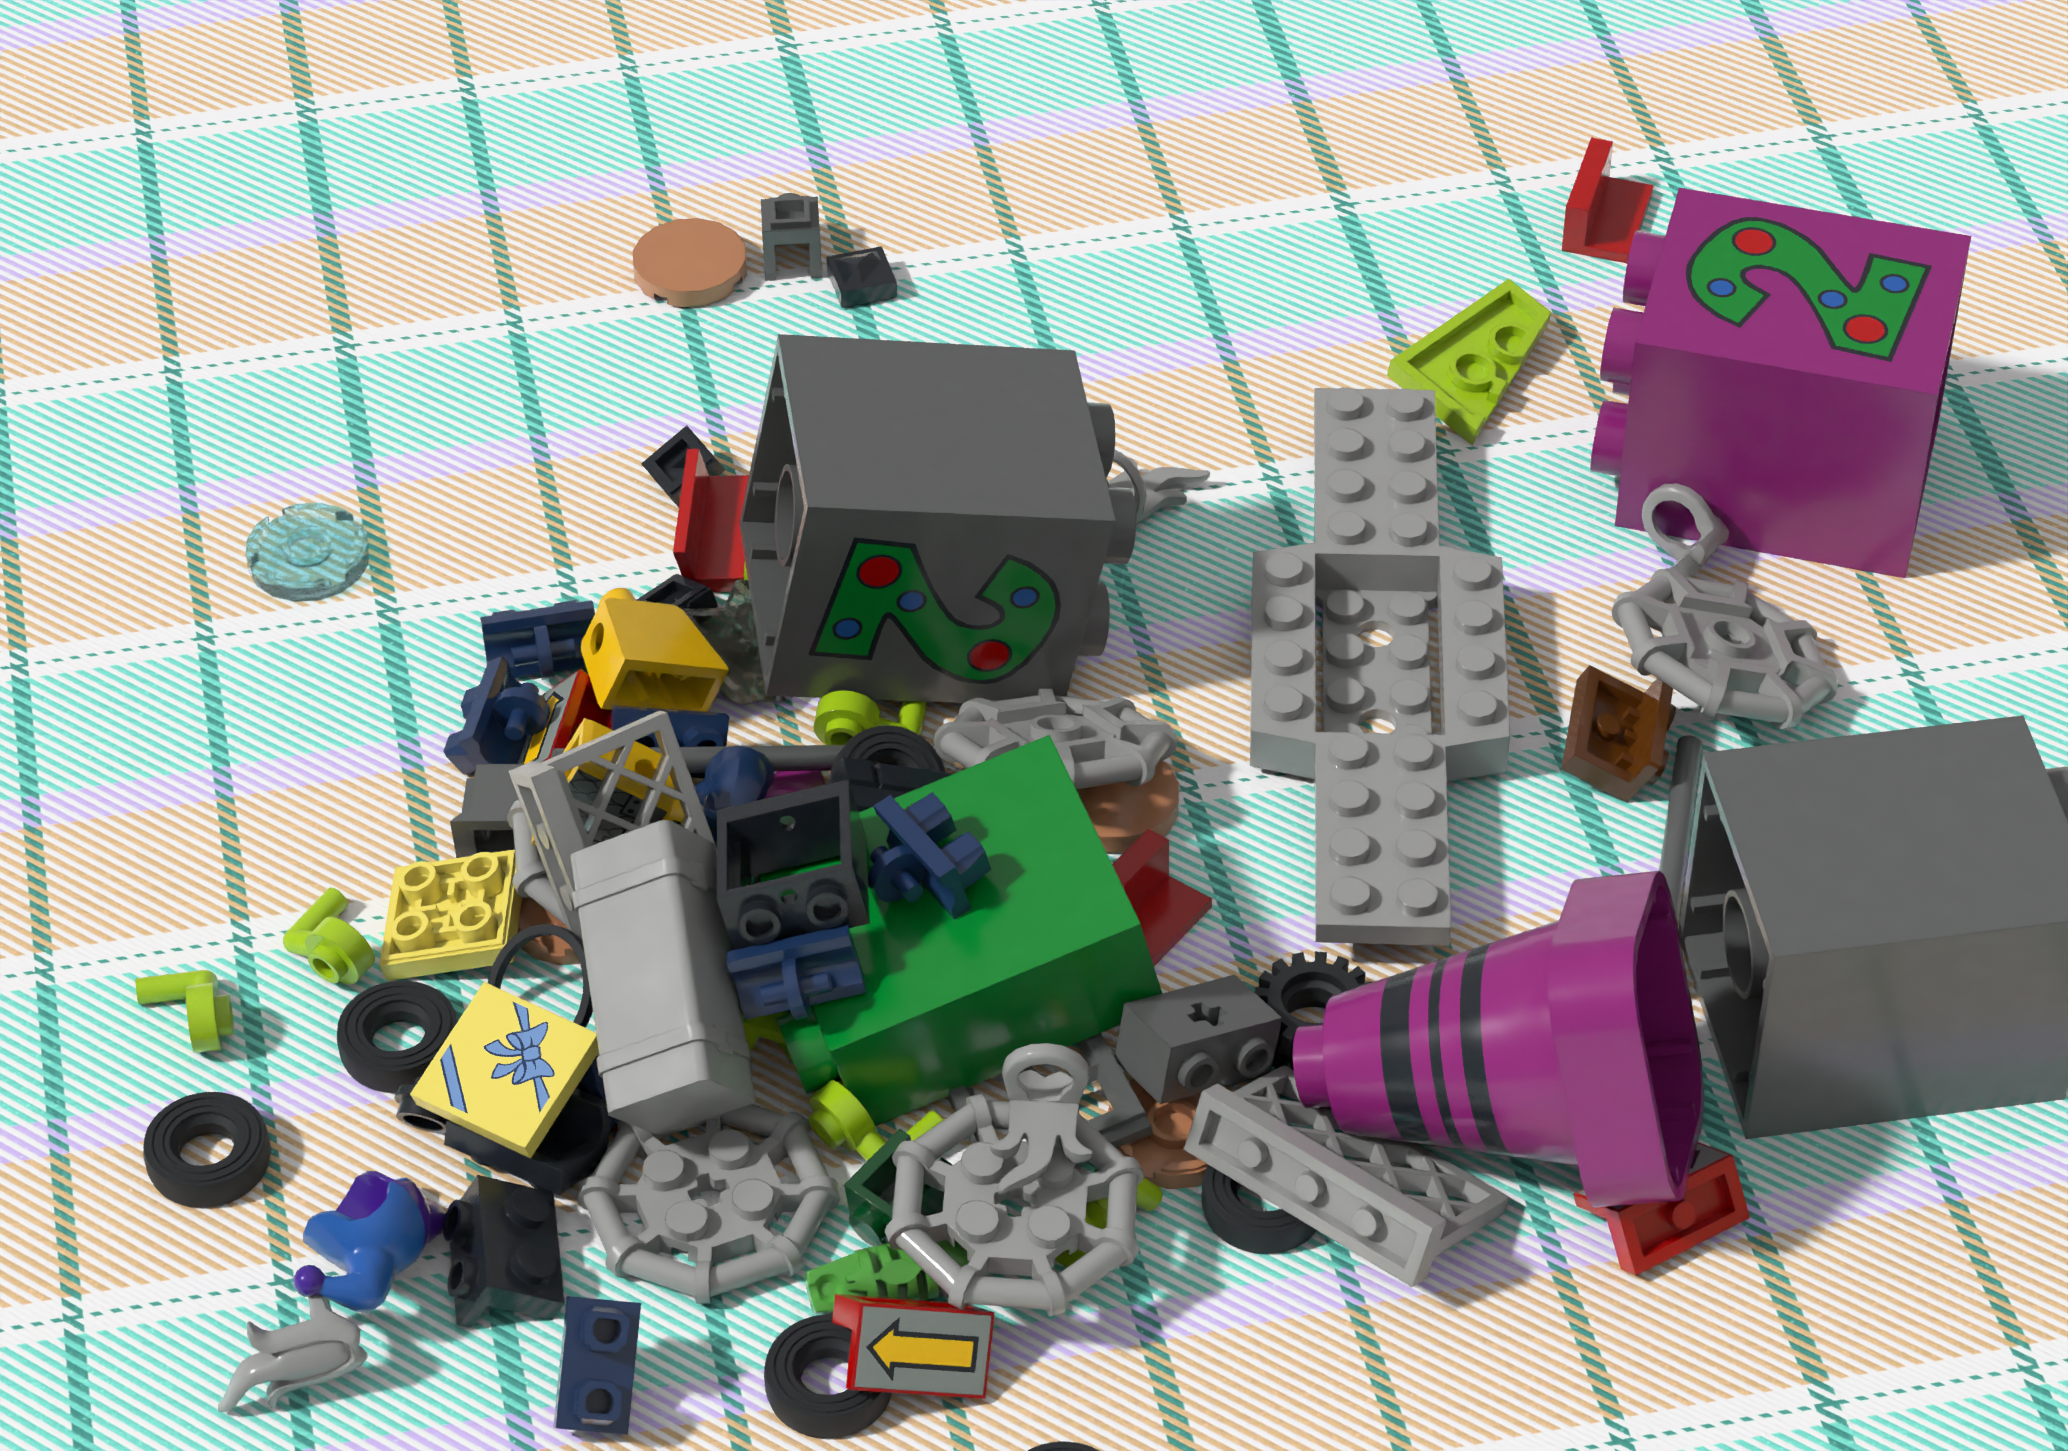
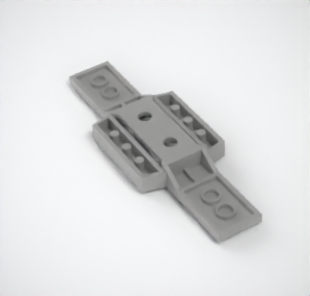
M1347 387L1315 388L1314 543L1253 552L1250 766L1311 778L1314 781L1315 942L1450 946L1451 908L1447 781L1507 772L1510 724L1502 557L1439 545L1435 390L1352 389ZM1315 604L1322 608L1323 732H1316ZM1436 605L1438 606L1441 735L1432 734L1428 611ZM1368 630H1381L1388 633L1393 640L1388 645L1372 647L1364 644L1359 635ZM1379 718L1390 722L1395 729L1392 733H1364L1363 729L1359 726L1368 719Z

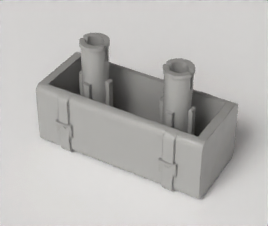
M661 820L572 853L570 858L575 885L573 902L575 912L579 913L599 1049V1056L596 1060L598 1074L603 1078L608 1115L648 1132L663 1134L754 1103L755 1094L751 1075L752 1060L749 1044L746 1042L738 992L726 963L727 952L732 951V944L716 899L717 856L715 844L672 821Z

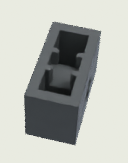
M1231 975L1124 1003L1114 1057L1117 1063L1157 1102L1163 1104L1202 1093L1203 1090L1217 1083L1225 1087L1270 1073L1282 1017L1236 975Z

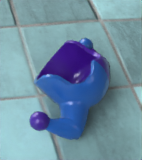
M367 1171L358 1175L335 1211H325L313 1215L308 1220L303 1232V1242L338 1268L347 1272V1275L326 1276L320 1268L314 1265H306L297 1270L294 1275L293 1284L295 1290L304 1297L321 1295L356 1312L369 1313L385 1302L394 1276L412 1265L421 1255L426 1244L443 1232L446 1212L437 1202L426 1199L417 1184L407 1177L395 1180L378 1171Z

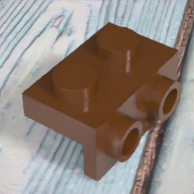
M1589 665L1576 680L1561 770L1627 803L1646 783L1649 785L1656 783L1664 772L1669 759V751L1664 749L1666 733L1676 713L1675 705L1671 704L1673 688L1657 678L1645 692H1642Z

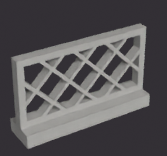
M657 711L541 763L531 761L508 771L567 929L574 932L581 939L579 913L575 912L573 902L575 885L570 855L591 846L601 820H605L628 831L647 826L659 797L663 793L679 800L684 813L681 823L682 827L715 844L669 716L665 711ZM654 732L662 756L651 780L624 768L634 741ZM615 750L611 762L599 757ZM588 761L607 769L592 806L573 798L564 773ZM620 775L648 787L633 824L605 812ZM669 775L675 790L665 786ZM578 809L589 814L585 825H583Z
M1285 1065L1234 1092L1218 1083L1203 1090L1183 1149L1410 1287H1414L1427 1278L1434 1257L1502 1216L1510 1198L1417 1143L1334 1132L1333 1129H1341L1335 1120L1331 1107L1306 1109L1298 1095L1294 1071ZM1284 1093L1298 1102L1278 1099L1277 1095ZM1287 1122L1310 1125L1314 1129L1288 1126ZM1344 1156L1369 1159L1370 1163L1344 1159ZM1390 1162L1404 1164L1409 1168L1391 1166ZM1401 1189L1424 1192L1427 1194V1197L1404 1194L1401 1192ZM1447 1196L1459 1197L1467 1202L1449 1200Z

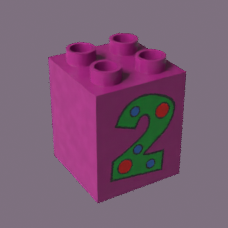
M1679 188L1666 235L1635 231L1624 279L1623 303L1645 306L1644 312L1614 307L1609 319L1603 347L1600 381L1612 382L1613 394L1629 396L1628 404L1608 400L1603 401L1596 425L1591 454V472L1620 477L1615 526L1646 532L1642 520L1644 501L1659 486L1678 483L1690 487L1702 496L1712 513L1726 525L1729 530V537L1726 544L1722 546L1906 578L1941 413L1972 236ZM1670 500L1663 501L1657 505L1655 520L1662 533L1667 536L1695 541L1700 539L1701 534L1697 529L1694 516L1683 504Z

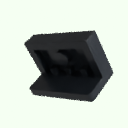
M576 1088L531 1158L450 1120L446 1124L444 1145L470 1156L473 1161L480 1165L496 1167L526 1180L536 1189L561 1195L592 1173L607 1150L612 1117L608 1115L606 1100Z
M477 1175L461 1199H456L450 1204L443 1224L444 1239L450 1241L452 1266L448 1276L447 1288L449 1295L454 1297L456 1324L472 1328L487 1306L553 1320L565 1304L554 1193Z

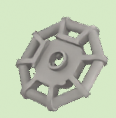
M1665 568L1655 571L1651 581L1639 589L1624 592L1614 600L1612 617L1615 623L1623 628L1633 652L1630 660L1631 665L1641 675L1648 676L1652 674L1701 706L1700 714L1714 718L1716 713L1770 721L1777 729H1789L1797 726L1801 721L1802 715L1815 705L1827 703L1836 695L1838 678L1834 671L1826 666L1816 645L1817 631L1806 620L1795 621L1749 592L1748 583L1736 579L1732 585L1685 577L1674 568ZM1650 628L1660 631L1662 637L1654 638ZM1783 680L1795 684L1798 687L1792 690Z
M1039 689L1038 695L994 702L983 698H974L963 703L959 710V716L953 722L940 726L934 736L935 750L940 758L948 762H958L965 768H969L1050 735L1076 789L1125 782L1130 786H1139L1147 783L1153 778L1157 763L1172 756L1177 747L1175 731L1169 724L1163 721H1151L1136 711L1134 703L1128 699L1115 697L1107 701L1057 696L1054 695L1053 689Z
M982 1094L966 1097V1105L916 1140L901 1142L895 1150L892 1159L897 1170L892 1220L886 1226L885 1233L890 1247L895 1250H903L949 1295L948 1303L962 1310L969 1304L1044 1309L1049 1316L1065 1313L1068 1302L1118 1266L1131 1265L1140 1250L1139 1244L1135 1240L1137 1186L1142 1181L1144 1175L1138 1160L1134 1157H1125L1079 1114L1080 1108L1078 1107L1076 1138L1083 1146L1093 1152L1092 1157L1088 1161L1099 1171L1082 1175L1075 1168V1164L1065 1158L1061 1142L1058 1141L1055 1144L1050 1165L1044 1174L1028 1185L1000 1195L997 1189L999 1182L1009 1171L1022 1164L1028 1157V1143L1022 1141L1017 1155L1008 1159L993 1155L990 1151V1146L1000 1141L994 1129L1009 1130V1102L985 1100ZM974 1134L977 1143L966 1148L960 1161L951 1166L937 1160ZM924 1184L944 1192L942 1212L925 1217L921 1214ZM1108 1197L1106 1228L1100 1229L1086 1223V1204ZM1009 1198H1019L1028 1202L1031 1206L1023 1207L1021 1216L1013 1217L1007 1215L1005 1205L998 1203ZM947 1240L954 1247L956 1240L967 1251L968 1265L965 1264L961 1267L936 1242ZM1068 1248L1069 1255L1077 1249L1087 1253L1058 1275L1051 1269L1055 1265V1257ZM987 1273L1032 1276L1033 1280L986 1277Z
M750 1104L663 1134H654L619 1120L617 1122L618 1132L592 1175L579 1183L577 1196L579 1205L588 1210L607 1253L605 1265L615 1276L623 1278L632 1275L695 1296L696 1304H711L712 1296L779 1274L792 1277L804 1266L802 1257L829 1210L839 1205L841 1187L834 1178L829 1177L809 1136L810 1123L806 1118L797 1112H790L785 1115ZM722 1123L767 1137V1139L759 1145L752 1144L748 1137L738 1130H722ZM706 1124V1132L704 1134L666 1146L658 1140V1138ZM636 1154L644 1160L643 1174L638 1183L619 1184ZM789 1155L801 1183L782 1184L774 1166ZM704 1191L721 1192L720 1203L709 1206L704 1199H692ZM782 1212H795L783 1235L778 1234L774 1236L769 1231V1225L774 1216L778 1221ZM620 1213H638L645 1230L638 1236L629 1235ZM671 1247L688 1252V1261L696 1263L694 1267L658 1255V1253L663 1252L672 1255ZM751 1252H755V1253H753V1254H750V1255H747V1256H744V1257H741V1258H738V1259H735V1260H731V1261H728V1262H725V1263H722V1264H719V1265L714 1266V1264H717V1263H720V1262H723V1261H726V1260H729V1259H732V1258H736V1257H739V1256H742V1255H745V1254H748V1253H751Z

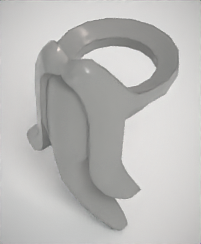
M1115 450L1113 462L1121 466L1124 472L1109 481L1106 478L1108 487L1131 489L1135 499L1137 525L1165 506L1184 505L1187 502V496L1182 491L1171 488L1198 485L1210 477V471L1159 467L1141 476L1137 463Z
M1678 483L1663 484L1654 489L1643 503L1642 520L1646 532L1653 542L1677 560L1670 568H1674L1682 576L1692 578L1709 560L1712 554L1717 552L1718 546L1726 544L1728 540L1729 530L1726 525L1712 513L1703 497L1690 487ZM1673 500L1688 508L1694 516L1697 529L1701 534L1700 539L1691 546H1687L1683 542L1670 539L1662 533L1655 520V509L1659 503Z
M1049 1043L1030 1044L1014 1050L1006 1057L1002 1067V1076L1009 1098V1132L1002 1140L992 1144L990 1151L999 1158L1008 1159L1017 1155L1022 1140L1025 1139L1028 1143V1157L1022 1164L1009 1171L1001 1179L997 1187L1000 1195L1028 1185L1044 1174L1050 1165L1055 1144L1058 1141L1061 1142L1065 1158L1073 1163L1085 1162L1092 1157L1093 1153L1076 1138L1079 1102L1089 1080L1087 1061L1074 1050ZM1049 1064L1067 1070L1072 1077L1061 1071L1047 1077L1033 1070L1020 1072L1033 1065Z
M321 1295L308 1297L310 1320L273 1331L261 1329L248 1321V1339L251 1346L260 1352L249 1356L237 1367L223 1399L218 1404V1411L228 1412L234 1409L245 1393L258 1384L271 1381L266 1389L267 1400L271 1408H276L279 1399L290 1391L331 1381L349 1374L360 1367L368 1358L367 1352L359 1346L360 1328L353 1322L333 1312L329 1299Z

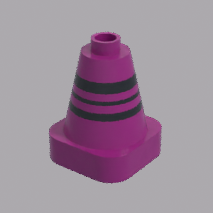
M1661 871L1575 879L1570 887L1560 919L1331 996L1326 1005L1323 1024L1300 1026L1295 1032L1293 1067L1298 1095L1303 1106L1306 1109L1331 1107L1339 1128L1346 1134L1578 1166L1586 1197L1594 1208L1681 1201L1686 1191L1690 1168L1703 1124L1704 1084L1700 1045L1671 892L1664 874Z

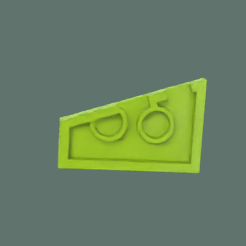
M1507 279L1391 359L1387 376L1402 389L1435 390V416L1473 446L1547 329L1552 312L1512 280Z

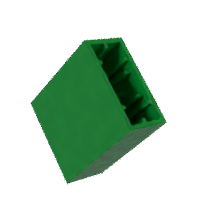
M1050 735L894 798L905 809L933 792L946 806L957 830L936 845L941 849L963 833L970 832L983 846L991 871L964 889L971 909L956 919L949 915L921 883L919 884L923 887V894L914 902H908L905 898L893 902L882 901L868 886L870 924L850 928L866 980V993L811 1005V1016L808 1018L795 1020L791 1012L776 1018L806 1094L821 1089L831 1080L837 1082L842 1080L845 1089H848L870 1115L874 1125L877 1126L950 1096L949 1091L962 1086L969 1088L1002 1074V1067L1006 1057L1018 1048L1042 1043L1068 1047L1121 1024L1124 1003L1162 994L1139 919ZM874 807L859 812L866 834L868 875L874 864L870 860L873 850L879 846H886L890 850L886 842L889 827L876 814ZM841 856L758 874L761 882L838 865L841 864ZM785 890L781 893V895L787 896L795 894L796 892L793 890Z

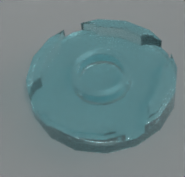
M302 503L283 508V516L277 517L269 522V516L256 524L247 538V567L256 586L272 597L293 602L319 601L340 594L356 583L369 565L368 537L363 525L361 524L360 526L354 522L353 514L345 509L324 503Z

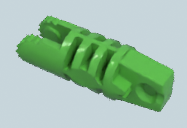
M947 1240L936 1242L961 1267L965 1264L968 1265L967 1251L956 1240L954 1247ZM889 1243L855 1250V1253L805 1273L806 1289L814 1315L833 1314L835 1294L926 1301L938 1298L939 1288H941L903 1250H895L890 1247Z

